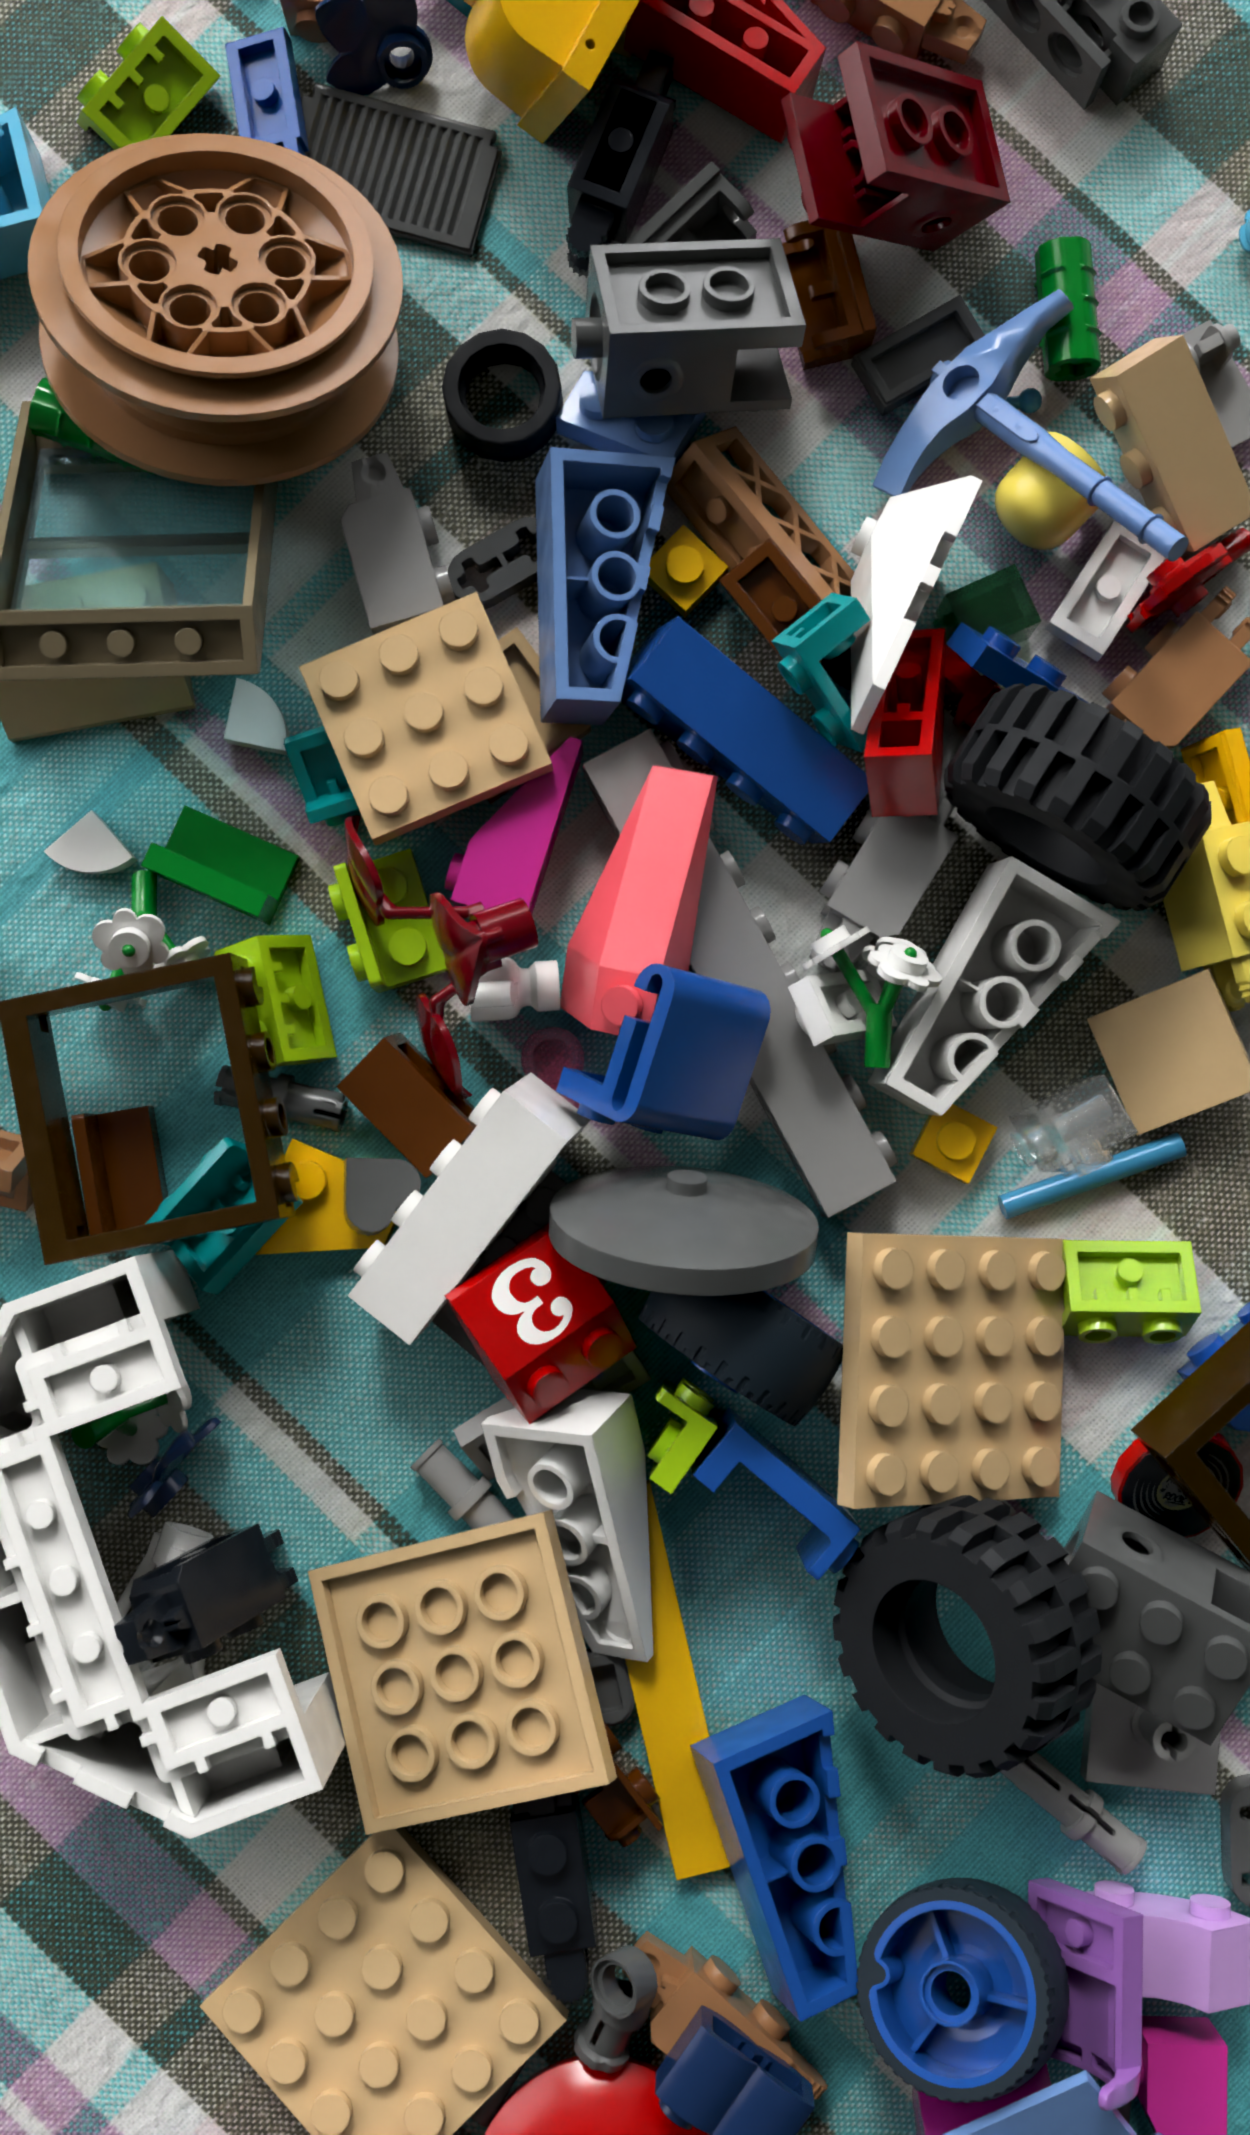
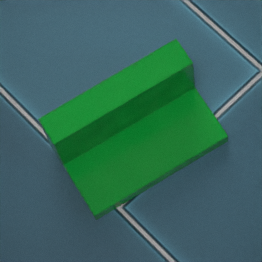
M184 805L165 848L151 842L141 866L163 879L270 925L301 857Z

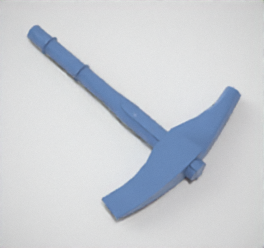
M1060 289L1031 305L967 346L953 361L947 360L942 362L940 360L931 369L933 374L930 378L929 387L898 432L873 482L874 488L890 496L907 493L918 477L936 458L952 445L979 431L984 426L1022 456L1048 470L1086 498L1090 506H1097L1137 536L1141 544H1148L1169 561H1175L1181 557L1189 543L1188 538L1166 523L1161 514H1154L1113 484L1109 476L1104 477L1063 447L1044 428L1006 401L1023 366L1040 340L1050 328L1074 309L1072 302Z

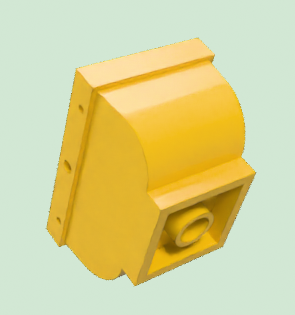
M463 0L472 7L465 28V46L469 62L483 86L521 117L517 126L543 144L590 91L640 0Z

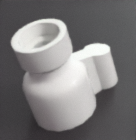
M509 957L501 959L502 967L488 971L480 977L474 1003L470 1005L471 1022L510 1020L515 1018L521 1008L525 1006H531L537 1012L560 1011V981L557 960L535 961L529 968H521Z

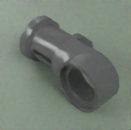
M631 1945L615 1949L598 1959L593 1965L590 1975L593 1992V2010L589 2019L583 2020L574 2033V2050L579 2059L590 2069L603 2071L608 2074L621 2071L627 2064L630 2057V2039L634 2031L641 2029L646 2023L650 2013L649 2009L655 1999L658 1988L657 1975L652 1962L643 1951ZM616 1965L625 1970L630 1981L615 1977ZM594 2036L598 2038L595 2045L592 2043Z

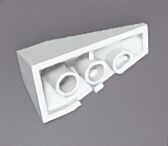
M972 475L890 497L878 521L868 516L866 517L853 544L851 552L860 556L861 559L851 579V597L859 600L871 619L854 633L856 640L851 645V730L859 734H864L981 486L982 480Z
M578 1389L531 1424L525 1420L516 1408L487 1417L481 1425L496 1481L506 1499L517 1497L526 1515L551 1509L553 1511L582 1634L592 1653L648 1662L654 1655L646 1459L632 1394Z

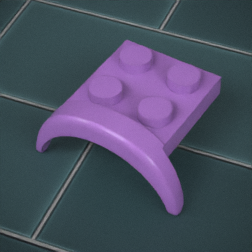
M1048 1877L1028 1880V1904L1040 1914V1917L1047 1923L1049 1931L1054 1934L1061 1948L1060 1953L1065 1960L1069 1977L1068 1985L1070 1992L1067 2020L1058 2045L1050 2058L1087 2070L1106 2083L1101 2088L1098 2096V2105L1101 2110L1111 2111L1120 2108L1136 2097L1140 2086L1142 2066L1143 1914Z

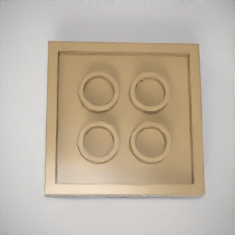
M477 592L299 666L368 832L376 846L553 771L551 759Z

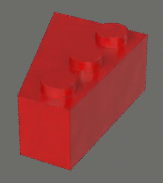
M640 0L627 23L624 46L625 50L643 61L646 60L650 49L674 58V65L672 67L673 79L780 144L787 137L788 130L781 99L789 93L813 99L826 47L783 0Z

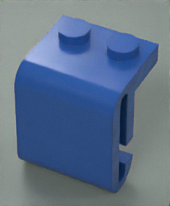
M651 964L639 974L634 984L635 987L644 991L659 994L651 1021L624 1015L606 1075L563 1067L556 1092L580 1103L577 1111L579 1115L600 1123L614 1125L616 1121L658 1134L668 1131L710 1140H722L735 1127L770 1020L771 1009L769 1000L762 991L662 964Z

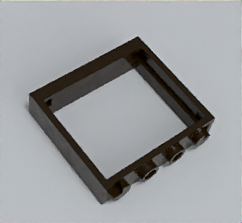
M225 953L0 1001V1022L44 1265L67 1263L296 1216L293 1202L298 1201L295 1182L299 1181V1177L292 1162L286 1163L281 1140V1136L288 1134V1118L282 1099L279 1096L273 1097L269 1071L276 1069V1055L269 1033L267 1031L261 1032L256 1006L263 1005L264 993L263 988L257 985L254 966L249 967L247 959L232 953ZM215 981L256 1202L89 1235L50 1016Z
M1249 1321L1138 1422L1131 1431L1241 1566L1250 1572V1519L1196 1454L1199 1449L1250 1404Z

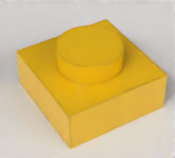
M683 524L651 557L648 584L677 612L686 618L720 583V579L728 573L729 566Z
M952 1104L942 1116H928L909 1155L964 1184H969L998 1127Z

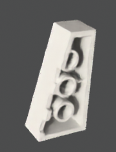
M1013 856L988 864L933 963L936 971L942 976L940 985L938 987H928L926 991H918L892 1037L890 1068H875L867 1083L919 1114L942 1116L998 1056V1050L1019 1028L1026 1026L1040 1010L1038 1007L1062 981H1067L1084 963L1082 959L1101 939H1106L1121 921Z
M532 1072L505 1089L502 1093L491 1088L468 1118L476 1127L463 1145L453 1139L431 1165L429 1170L437 1176V1179L423 1196L420 1192L414 1190L393 1215L391 1221L399 1229L390 1241L384 1245L379 1240H376L358 1261L353 1271L361 1279L348 1294V1297L410 1346L448 1302L444 1295L463 1283L480 1261L479 1256L482 1252L489 1249L518 1212L517 1207L532 1194L557 1164V1159L555 1158L575 1137L580 1135L591 1119L577 1113L578 1109Z

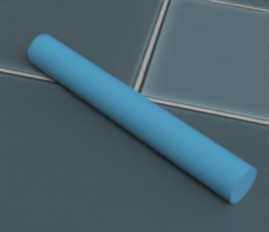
M1174 1133L998 1196V1203L1005 1219L1008 1220L1185 1157L1187 1155L1185 1144L1178 1133Z

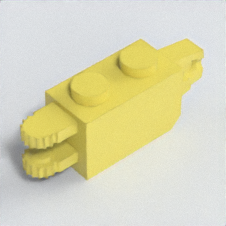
M1210 781L1201 784H1204L1209 793V801H1211V825L1163 899L1181 972L1203 967L1204 970L1210 968L1229 1012L1240 1010V1008L1245 1007V1003L1250 1002V821L1232 825L1228 819L1215 782Z

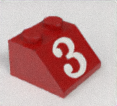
M549 1224L444 1295L492 1380L529 1424L637 1348L618 1308L597 1277L571 1264L555 1250L549 1239Z

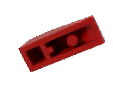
M945 628L912 631L868 724L864 762L872 817L938 815L943 759Z

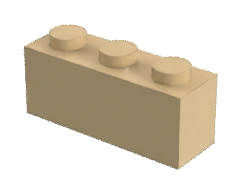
M1184 335L1154 338L1089 378L1097 395L1093 401L1096 414L1101 423L1114 433L1123 453L1120 456V466L1124 476L1134 488L1139 489L1147 509L1154 514H1161L1166 523L1188 538L1189 543L1185 551L1195 552L1250 517V490Z

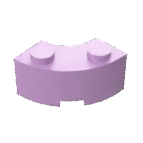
M1111 1880L1098 1881L1094 1884V1891H1086L1089 1894L1143 1914L1142 1997L1158 1998L1185 2004L1207 2014L1250 2004V1918L1231 1911L1230 1901L1211 1894H1194L1190 1896L1189 1900L1161 1894L1135 1892L1132 1886Z

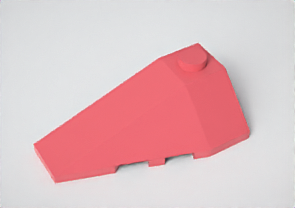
M659 765L652 766L567 947L560 1008L589 1029L618 1036L624 1015L651 1021L659 994L647 992L634 986L639 974L649 965L657 963L689 971L718 776Z

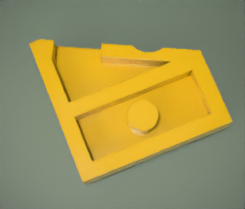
M292 1138L285 1153L286 1163L292 1162L296 1167L299 1181L295 1182L297 1195L303 1203L295 1210L296 1216L289 1217L255 1255L367 1249L376 1240L386 1245L396 1225L392 1221L379 1234L367 1236L352 1230L345 1220L343 1211L345 1160Z

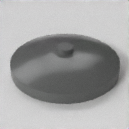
M636 1166L605 1170L571 1181L556 1192L550 1203L549 1239L555 1250L564 1259L594 1276L642 1290L693 1296H723L752 1293L793 1281L809 1270L816 1257L819 1224L813 1212L803 1202L769 1184L727 1172L686 1166Z

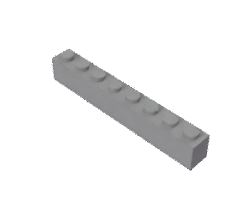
M651 728L583 764L584 778L617 839L652 766L659 765L684 770L682 762L670 741L666 740L659 744ZM712 819L710 831L715 829V825ZM709 836L689 972L757 989L767 996L771 1009L770 1020L749 1083L822 1217L830 1218L896 1182L897 1180L890 1168L898 1164V1161L884 1134L880 1130L871 1134L859 1111L867 1108V1104L853 1077L847 1074L841 1078L833 1065L829 1055L837 1051L835 1044L814 1047L809 1035L800 1027L795 1015L796 1005L788 989L790 985L798 982L800 978L789 962L781 966L777 962L768 943L776 940L769 921L759 906L749 910L738 890L739 887L745 885V880L738 864L728 850L719 855Z

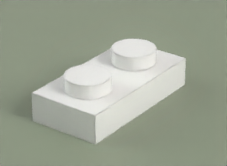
M1114 520L1044 629L1098 662L1148 586L1149 581L1146 577L1161 565L1165 557L1148 544H1141L1137 536Z
M867 969L857 970L876 1004H878L882 991L878 980L872 977ZM841 972L809 975L788 987L796 1005V1019L802 1030L809 1035L814 1047L865 1038L866 1013ZM894 1015L892 1021V1029L898 1026L894 1018Z

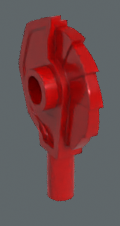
M1239 528L1186 562L1182 557H1179L1175 561L1167 559L1146 577L1153 587L1149 591L1150 596L1127 616L1130 620L1126 626L1131 633L1138 631L1169 609L1179 618L1209 594L1203 585L1250 551V531Z

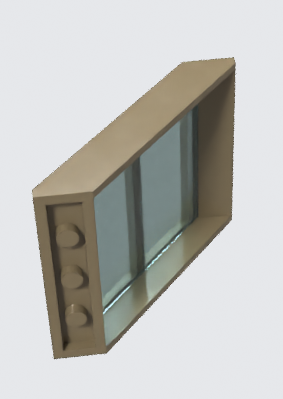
M22 401L0 511V681L259 674L261 670L278 481L248 486H213L179 481L158 474L155 476L131 467L124 468L122 464L99 456L93 458L90 453L69 446L63 448L60 443L33 435L28 426L31 401Z

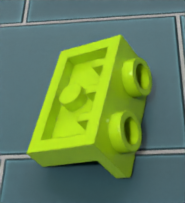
M163 16L159 18L150 30L140 22L116 50L124 61L114 73L108 77L99 69L76 97L85 106L81 110L76 123L85 132L91 127L114 150L151 138L169 136L174 133L221 75Z
M410 848L372 860L381 879L383 892L394 905L399 907H430L414 854ZM344 862L333 866L338 883L329 885L328 891L339 922L350 920L356 943L347 946V952L358 982L368 980L373 990L377 993H382L447 972L445 955L436 939L431 919L384 918L385 924L376 926L358 898L347 863Z
M257 935L215 951L214 956L232 953L247 959L249 967L254 966L257 985L263 988L264 993L263 1005L256 1006L261 1032L267 1031L272 1039L276 1055V1067L320 1063L337 1057L311 935Z
M1063 1240L1062 1259L1065 1264V1278L1062 1283L1065 1309L1062 1313V1328L1064 1329V1336H1078L1079 1340L1086 1343H1104L1114 1340L1119 1336L1143 1337V1340L1147 1343L1166 1344L1186 1336L1202 1313L1191 1241Z
M684 1377L677 1386L665 1379L657 1391L655 1399L681 1417L683 1421L679 1423L670 1417L651 1444L647 1455L654 1461L649 1479L670 1494L674 1492L718 1428V1416L711 1411L714 1407V1399Z

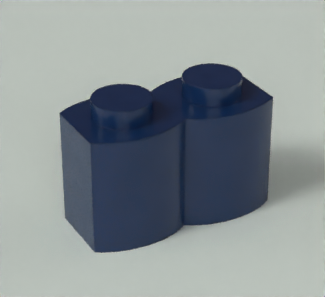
M703 2005L696 2012L656 2071L655 2094L660 2099V2108L673 2123L686 2130H690L694 2126L710 2135H796L815 2108L812 2084L804 2076L774 2053L756 2045L742 2030L725 2017Z

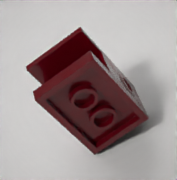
M856 41L837 56L846 92L845 97L834 105L789 93L781 99L788 129L787 139L793 151L802 190V204L808 215L810 225L934 252L1011 202L981 80Z

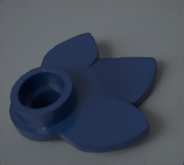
M323 0L315 7L316 20L322 34L339 52L333 59L326 74V82L333 87L360 95H370L385 84L398 89H409L418 85L429 72L433 60L432 47L427 34L417 26L418 9L416 0ZM398 47L411 48V51L405 56L399 57L391 53L393 49Z
M217 1417L206 1421L194 1434L188 1429L182 1431L168 1447L160 1461L155 1458L132 1482L129 1488L138 1496L129 1505L130 1508L127 1516L131 1520L142 1509L154 1518L184 1486L189 1478L177 1467L198 1443L221 1423Z

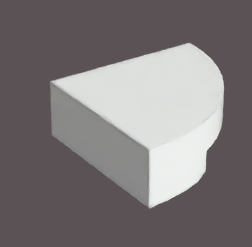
M236 678L223 739L228 744L287 755L284 747V738L290 736L279 707L260 687L246 680Z
M93 810L88 812L44 850L58 864L69 870L84 874L117 873L138 861Z

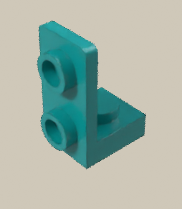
M830 593L771 642L783 659L777 664V667L785 681L799 695L805 693L817 712L811 718L820 734L834 747L840 744L858 752H863L867 735L865 732L862 735L851 730V710L819 661L821 659H832L846 651L856 640L854 633L871 619L857 598Z

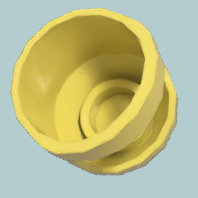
M1048 432L1069 452L1102 476H1106L1096 461L1081 446L1060 433ZM1024 456L1006 474L995 492V508L1003 526L1019 542L1038 550H1052L1061 546L1098 509L1097 506H1090L1086 498L1054 474Z

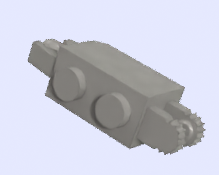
M388 453L376 454L369 458H361L351 462L356 502L348 504L340 518L373 635L455 601L446 565L434 568L428 546L438 544L439 540L429 505L417 509L411 488H403Z
M943 791L940 795L938 815H932L930 818L926 815L872 817L870 807L851 838L862 845L850 865L838 860L819 893L828 897L829 900L820 913L825 916L816 941L821 938L820 933L824 928H830L833 931L845 925L849 934L852 935L868 926L870 929L869 933L844 947L845 952L853 963L869 943L875 946L879 938H894L900 934L959 835L944 827V824L955 808L948 801L946 791ZM813 949L809 955L810 959L817 956ZM832 956L817 963L831 973L841 972Z

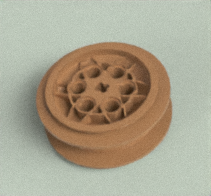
M193 133L151 138L111 151L74 173L49 199L36 221L28 250V279L32 301L40 320L39 346L47 380L59 404L71 420L88 437L120 459L148 472L194 484L213 486L267 484L310 472L333 461L358 443L376 424L385 410L394 389L398 370L399 345L396 327L402 308L403 275L401 261L391 233L375 208L348 181L319 162L291 149L242 136Z

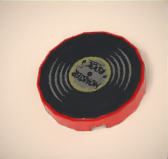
M1217 1433L1196 1454L1237 1503L1244 1486L1243 1466L1225 1437ZM1138 1439L1134 1440L1118 1458L1110 1478L1111 1492L1115 1500L1185 1538L1197 1536L1210 1529V1526Z

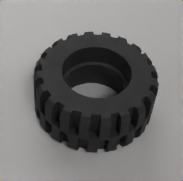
M1023 683L995 693L946 767L944 773V791H946L948 801L951 805L957 807V813L965 822L971 823L976 827V832L987 841H992L1009 857L1013 856L1075 894L1078 892L1087 896L1091 901L1102 905L1109 903L1116 909L1126 911L1131 908L1135 911H1143L1163 901L1211 825L1212 819L1211 801H1209L1208 791L1204 784L1196 782V774L1187 764L1180 763L1173 757L1174 752L1160 741L1155 742L1143 734V729L1130 721L1124 722L1110 714V710L1094 702L1091 704L1079 700L1075 694L1061 689L1057 692L1050 691L1046 685L1031 684L1026 687Z
M962 1495L937 1504L925 1505L874 1529L862 1539L861 1546L857 1548L854 1555L843 1568V1574L846 1577L838 1580L834 1605L840 1608V1613L833 1618L834 1640L841 1641L843 1653L838 1657L843 1676L850 1675L857 1690L852 1696L862 1712L869 1710L878 1721L874 1728L887 1741H899L904 1745L902 1753L922 1765L932 1760L933 1769L941 1773L956 1777L965 1773L974 1778L991 1777L1001 1770L1009 1771L1069 1731L1080 1720V1712L1090 1706L1096 1692V1680L1092 1677L1101 1672L1102 1647L1093 1643V1636L1100 1633L1101 1630L1096 1608H1088L1084 1594L1089 1591V1587L1081 1571L1074 1574L1064 1560L1069 1553L1054 1537L1046 1540L1039 1533L1042 1526L1023 1512L1010 1516V1507L1007 1504L990 1498L978 1501V1499L971 1495ZM938 1584L960 1596L982 1622L991 1642L995 1659L994 1683L971 1671L957 1657L948 1644L937 1614L936 1592Z

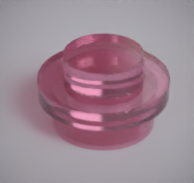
M547 1027L538 1030L528 1038L522 1049L521 1064L525 1075L532 1072L555 1091L563 1067L583 1070L585 1058L581 1043L571 1032L562 1028Z

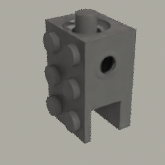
M781 238L590 245L585 318H572L571 345L574 359H590L603 418L790 409L792 396L778 348L802 347L806 323Z
M1096 1491L1064 1547L1069 1553L1064 1560L1074 1574L1081 1571L1089 1587V1591L1084 1594L1088 1608H1096L1101 1632L1093 1636V1643L1102 1647L1101 1672L1092 1678L1101 1686L1211 1746L1250 1686V1572L1109 1496Z

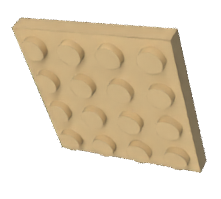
M847 1232L837 1505L851 1509L930 1505L962 1495H971L978 1499V1501L985 1498L1011 1500L1059 1497L1064 1356L1062 1313L1065 1309L1062 1283L1065 1278V1264L1062 1259L1063 1240L1067 1239Z
M552 1509L308 1571L366 1835L608 1785L617 1778Z
M404 1827L371 1834L199 2006L310 2135H453L567 2021L569 2010L562 2002L556 2000L554 1994L551 1995V1991Z

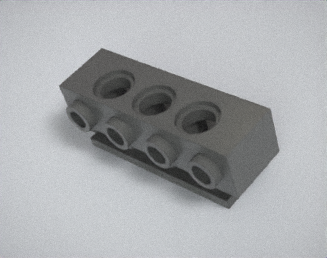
M983 0L1083 110L1094 102L1099 88L1116 106L1120 104L1163 66L1182 26L1180 20L1161 0ZM1089 17L1098 25L1103 38L1094 30Z

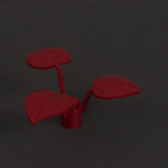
M358 815L347 817L345 819V838L350 877L358 898L376 926L385 924L384 918L431 919L436 939L445 955V965L451 983L433 995L430 1000L425 993L416 996V1017L419 1033L431 1063L452 1093L459 1099L471 1097L472 1094L462 1085L458 1053L452 1036L443 1021L445 1004L456 994L464 1006L473 1004L481 976L488 971L502 967L501 959L538 946V935L532 914L522 898L485 909L481 901L468 906H452L440 892L430 895V907H399L394 905L384 894L377 869L357 834L361 817Z

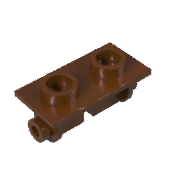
M604 1722L617 1778L608 1785L598 1787L582 1802L604 1831L607 1839L611 1842L618 1841L622 1847H626L641 1835L642 1828L639 1824L647 1817L658 1832L664 1828L652 1807L661 1798L638 1766L629 1773L625 1771L614 1756L623 1747ZM582 1790L574 1791V1793L577 1795Z

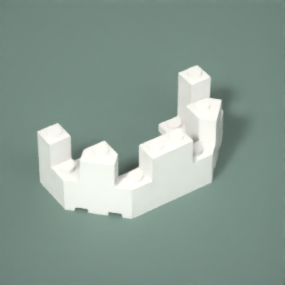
M173 1250L127 1258L5 1303L0 1309V1729L10 1755L34 1766L43 1763L74 1778L72 1784L124 1809H127L129 1805L165 1821L162 1827L192 1839L323 1790L346 1743L330 1673L327 1672L293 1685L281 1648L195 1679L190 1664H185L183 1657L141 1673L138 1663L128 1666L123 1655V1646L117 1639L114 1626L122 1620L57 1433L187 1385L165 1321L200 1309L186 1268Z

